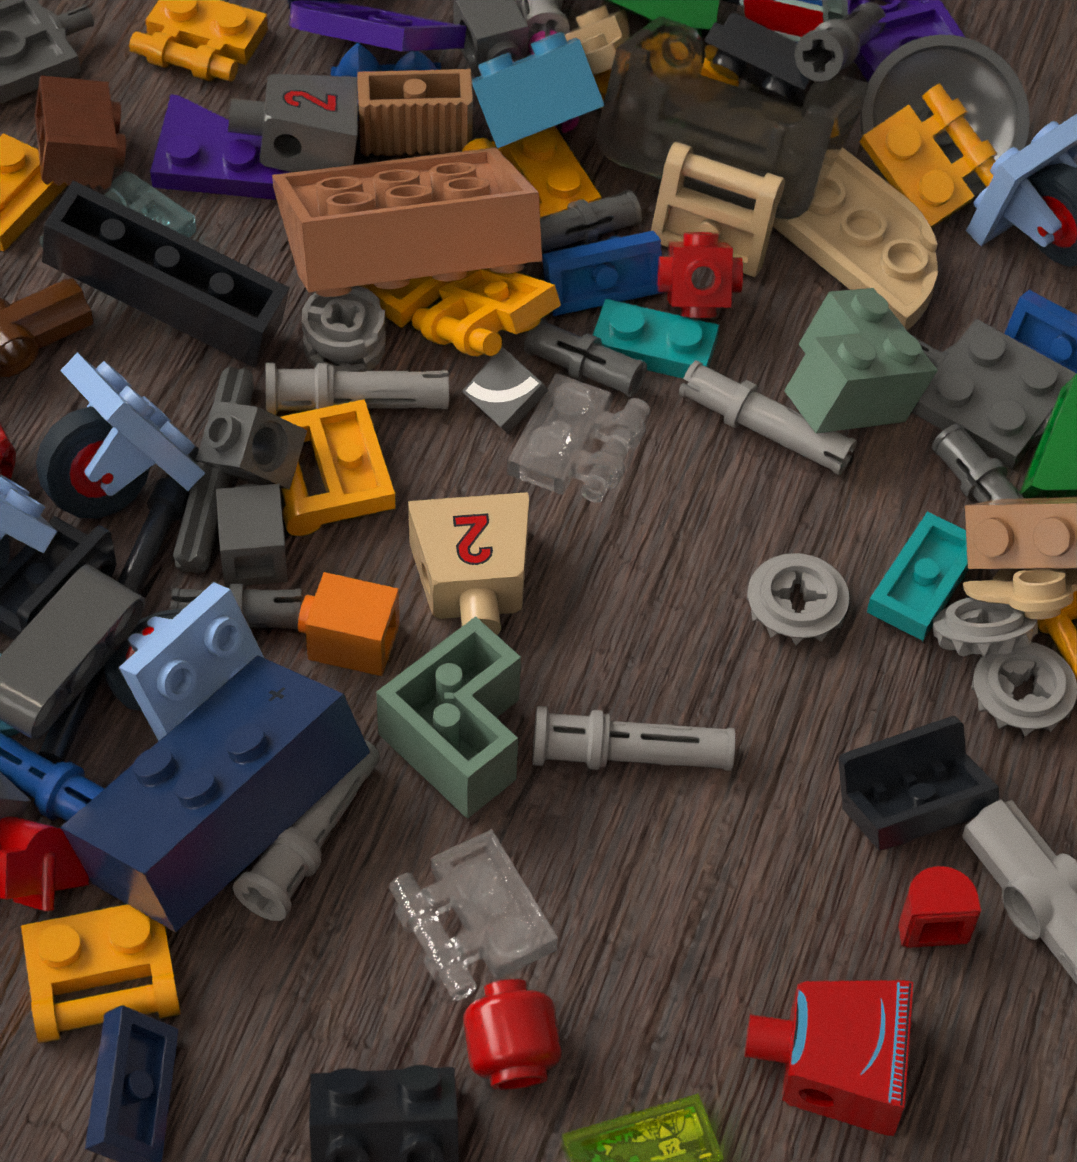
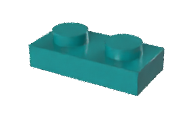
M605 299L593 335L601 338L602 346L633 359L644 361L647 364V371L683 379L688 368L696 360L709 368L718 340L719 324Z
M927 511L870 597L867 613L923 641L933 626V619L945 608L969 570L966 530Z

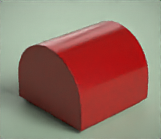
M934 866L921 871L914 877L899 920L902 947L961 945L970 942L981 907L977 890L973 882L965 874L951 867Z

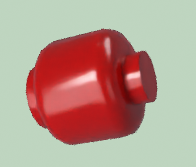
M506 979L487 984L484 987L485 997L471 1003L463 1016L471 1070L479 1077L489 1079L491 1088L495 1090L521 1089L546 1082L548 1080L547 1071L553 1068L562 1057L556 1009L553 1000L545 993L527 990L526 980Z

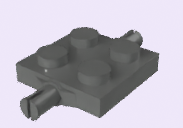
M38 0L0 1V104L37 90L40 76L67 78L81 72L78 55L66 40V36L95 25L93 15L86 4L56 15L42 7Z
M975 319L958 342L943 352L917 339L922 351L938 371L912 413L942 430L953 424L964 425L969 435L989 457L999 459L1005 466L1013 470L1026 452L1040 443L1061 388L1077 373L986 323Z

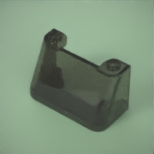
M661 16L657 17L616 48L604 99L605 106L602 108L598 126L597 140L604 155L618 165L662 179L669 150L674 142H678L692 147L693 154L761 177H765L767 173L785 178V186L775 214V218L789 220L800 217L812 206L862 110L869 83L837 74L830 80L816 81L811 85L805 97L803 108L703 76L701 72L705 60V46L701 36L688 25ZM685 176L683 187L754 210L756 199Z

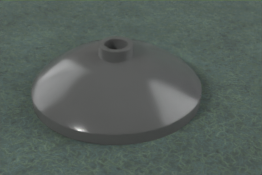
M932 35L910 41L900 46L882 61L865 89L860 109L862 136L907 105L911 106L921 122L930 118L934 114L922 99V96L929 89L940 83L952 100L958 98L968 111L964 117L983 142L988 139L998 153L994 157L995 160L1012 147H1016L1019 151L1025 148L1029 132L1030 114L1022 83L1011 66L1000 55L975 40L955 35ZM947 132L943 137L934 138L951 164L963 157V154ZM976 172L963 179L975 197L986 188Z

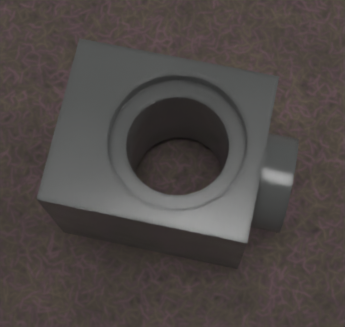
M453 0V24L467 26L464 49L460 50L475 77L481 75L478 68L479 64L510 52L513 62L527 57L528 24L514 0Z
M214 401L196 460L245 482L261 485L279 484V488L290 490L307 430L259 407Z
M244 484L234 488L216 489L220 554L225 587H230V584H244L246 586L288 582L279 484Z

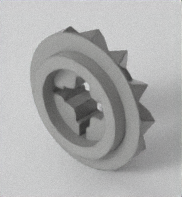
M790 553L773 557L755 570L749 581L746 600L749 601L751 607L752 621L763 623L767 627L770 638L779 633L791 637L795 645H797L804 638L815 637L822 642L830 630L835 627L841 628L849 605V591L841 574L829 563L811 555ZM795 584H800V593H803V600L806 602L801 613H795L789 600L791 592L794 591Z
M969 597L954 602L949 607L941 610L933 619L934 636L938 638L941 648L956 650L958 655L963 657L970 654H981L986 658L989 654L995 653L1007 656L1011 654L1013 648L1023 649L1031 645L1032 637L1038 634L1037 619L1024 617V611L1016 610L1010 607L1009 604L986 603Z
M1031 642V645L1023 649L1013 648L1011 654L1007 656L999 653L989 654L986 658L982 656L976 665L971 689L975 691L978 697L979 712L988 711L994 716L998 729L1008 724L1021 728L1024 736H1027L1034 729L1044 728L1052 732L1065 717L1069 718L1077 699V681L1068 663L1055 651ZM1031 675L1036 676L1033 683V693L1026 695L1023 700H1014V686L1018 687L1023 681H1028Z

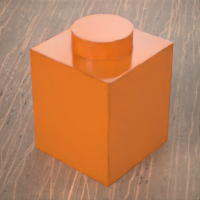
M323 572L316 595L307 594L305 596L298 618V632L306 634L308 660L383 676L400 625L399 588Z

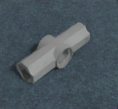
M1000 799L982 809L965 826L962 837L1002 887L1003 903L1014 925L1023 935L1030 939L1036 940L1041 938L1077 984V861L1067 854L1056 856L1012 800L1004 802Z

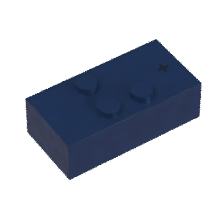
M257 655L151 749L140 754L127 770L61 826V829L95 886L177 932L268 848L284 830L294 824L361 762L370 751L343 693Z

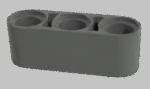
M88 564L82 566L1 654L0 720L31 739L36 740L41 737L135 629L144 611L145 598Z

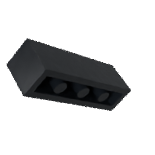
M74 180L44 224L42 263L254 368L257 367L282 324L290 287Z

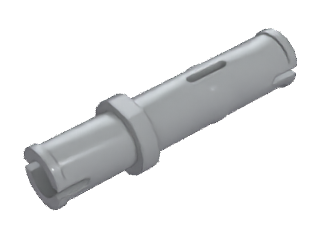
M697 360L688 368L683 379L689 383L687 385L681 384L679 395L723 415L725 424L733 428L741 424L832 470L837 475H841L852 457L848 452L855 450L856 439L848 438L836 431L815 433L802 414L758 393L757 385L748 380L740 384L704 366L703 363Z

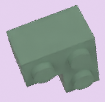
M874 288L830 291L799 342V346L805 352V356L784 391L815 433L906 422L938 370L922 351L917 339L908 333L890 310L885 298L878 294Z
M476 616L376 692L378 734L467 819L517 779L518 737L503 725L497 717L519 700L521 657Z

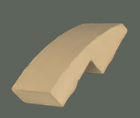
M606 5L577 16L576 21L579 27L574 28L565 37L567 41L573 38L580 39L593 75L621 65L627 55L629 44V24L625 9L609 14Z

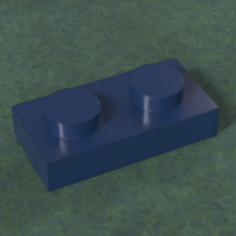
M124 1005L104 1013L85 1144L86 1150L117 1162H162L179 1029Z

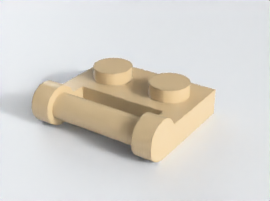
M674 142L666 158L651 231L654 230L661 239V245L668 247V241L683 242L684 232L719 233V242H727L733 247V257H742L743 273L756 277L763 267L777 206L785 186V178L771 173L761 177L693 154L692 147ZM685 176L756 199L754 211L683 187Z

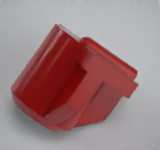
M15 816L0 819L1 899H13L15 903L42 911L54 910L55 891L89 885V876L62 829Z

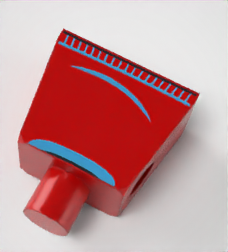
M905 980L804 981L797 984L791 1008L790 1020L749 1015L744 1057L785 1063L782 1100L788 1105L879 1134L894 1136L905 1107L913 982Z

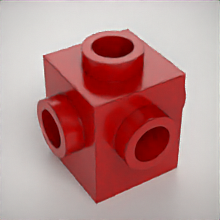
M684 232L683 242L668 241V256H659L658 292H667V301L672 307H681V316L716 317L717 307L731 308L732 293L742 292V257H733V247L727 242H719V233ZM702 266L709 267L713 272L712 283L705 288L695 287L692 283L693 272Z

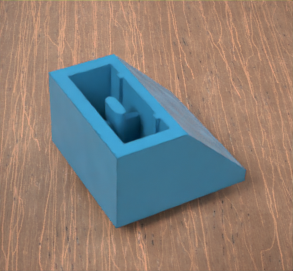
M559 32L532 43L531 47L534 54L513 62L509 52L478 65L481 75L472 79V85L497 148L605 106L580 39L573 38L567 41L564 32Z

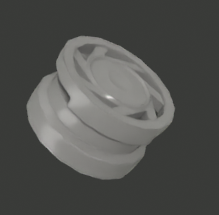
M353 286L350 293L342 296L323 297L314 293L309 297L302 310V330L304 333V353L312 366L315 367L317 363H326L324 362L325 358L334 364L327 363V366H333V371L366 372L379 364L385 354V310L381 309L379 298L370 290L360 286Z

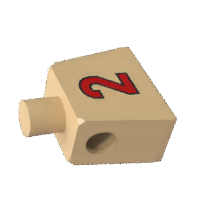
M528 492L408 501L410 547L432 615L439 619L461 617L462 626L476 616L498 635L501 631L499 614L516 613L522 609L528 539Z

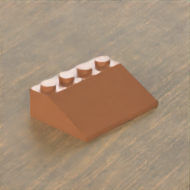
M496 147L272 175L273 188L297 273L308 293L316 292L319 296L336 297L350 293L353 286L374 284L381 289H396L407 286L410 283V279L432 276L433 279L439 281H455L465 278L468 275L467 271L488 268L495 273H514L523 270L525 263L542 261L539 192Z

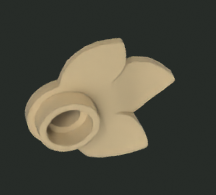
M1077 568L1000 569L993 580L964 582L963 588L966 594L975 600L986 603L1009 604L1010 607L1016 610L1024 611V617L1029 619H1049L1058 616L1061 613V608L1073 602V592L1077 591Z

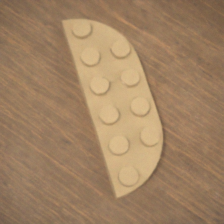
M716 104L689 110L665 122L664 138L672 145L674 142L690 146L693 148V154L761 177L771 173L785 178V186L777 206L773 227L848 289L874 288L878 294L885 298L890 310L906 330L910 329L920 319L931 301L938 275L937 241L930 224L909 199L827 134L800 117L766 106H762L760 114L749 111H728V104ZM730 191L754 211L756 199Z

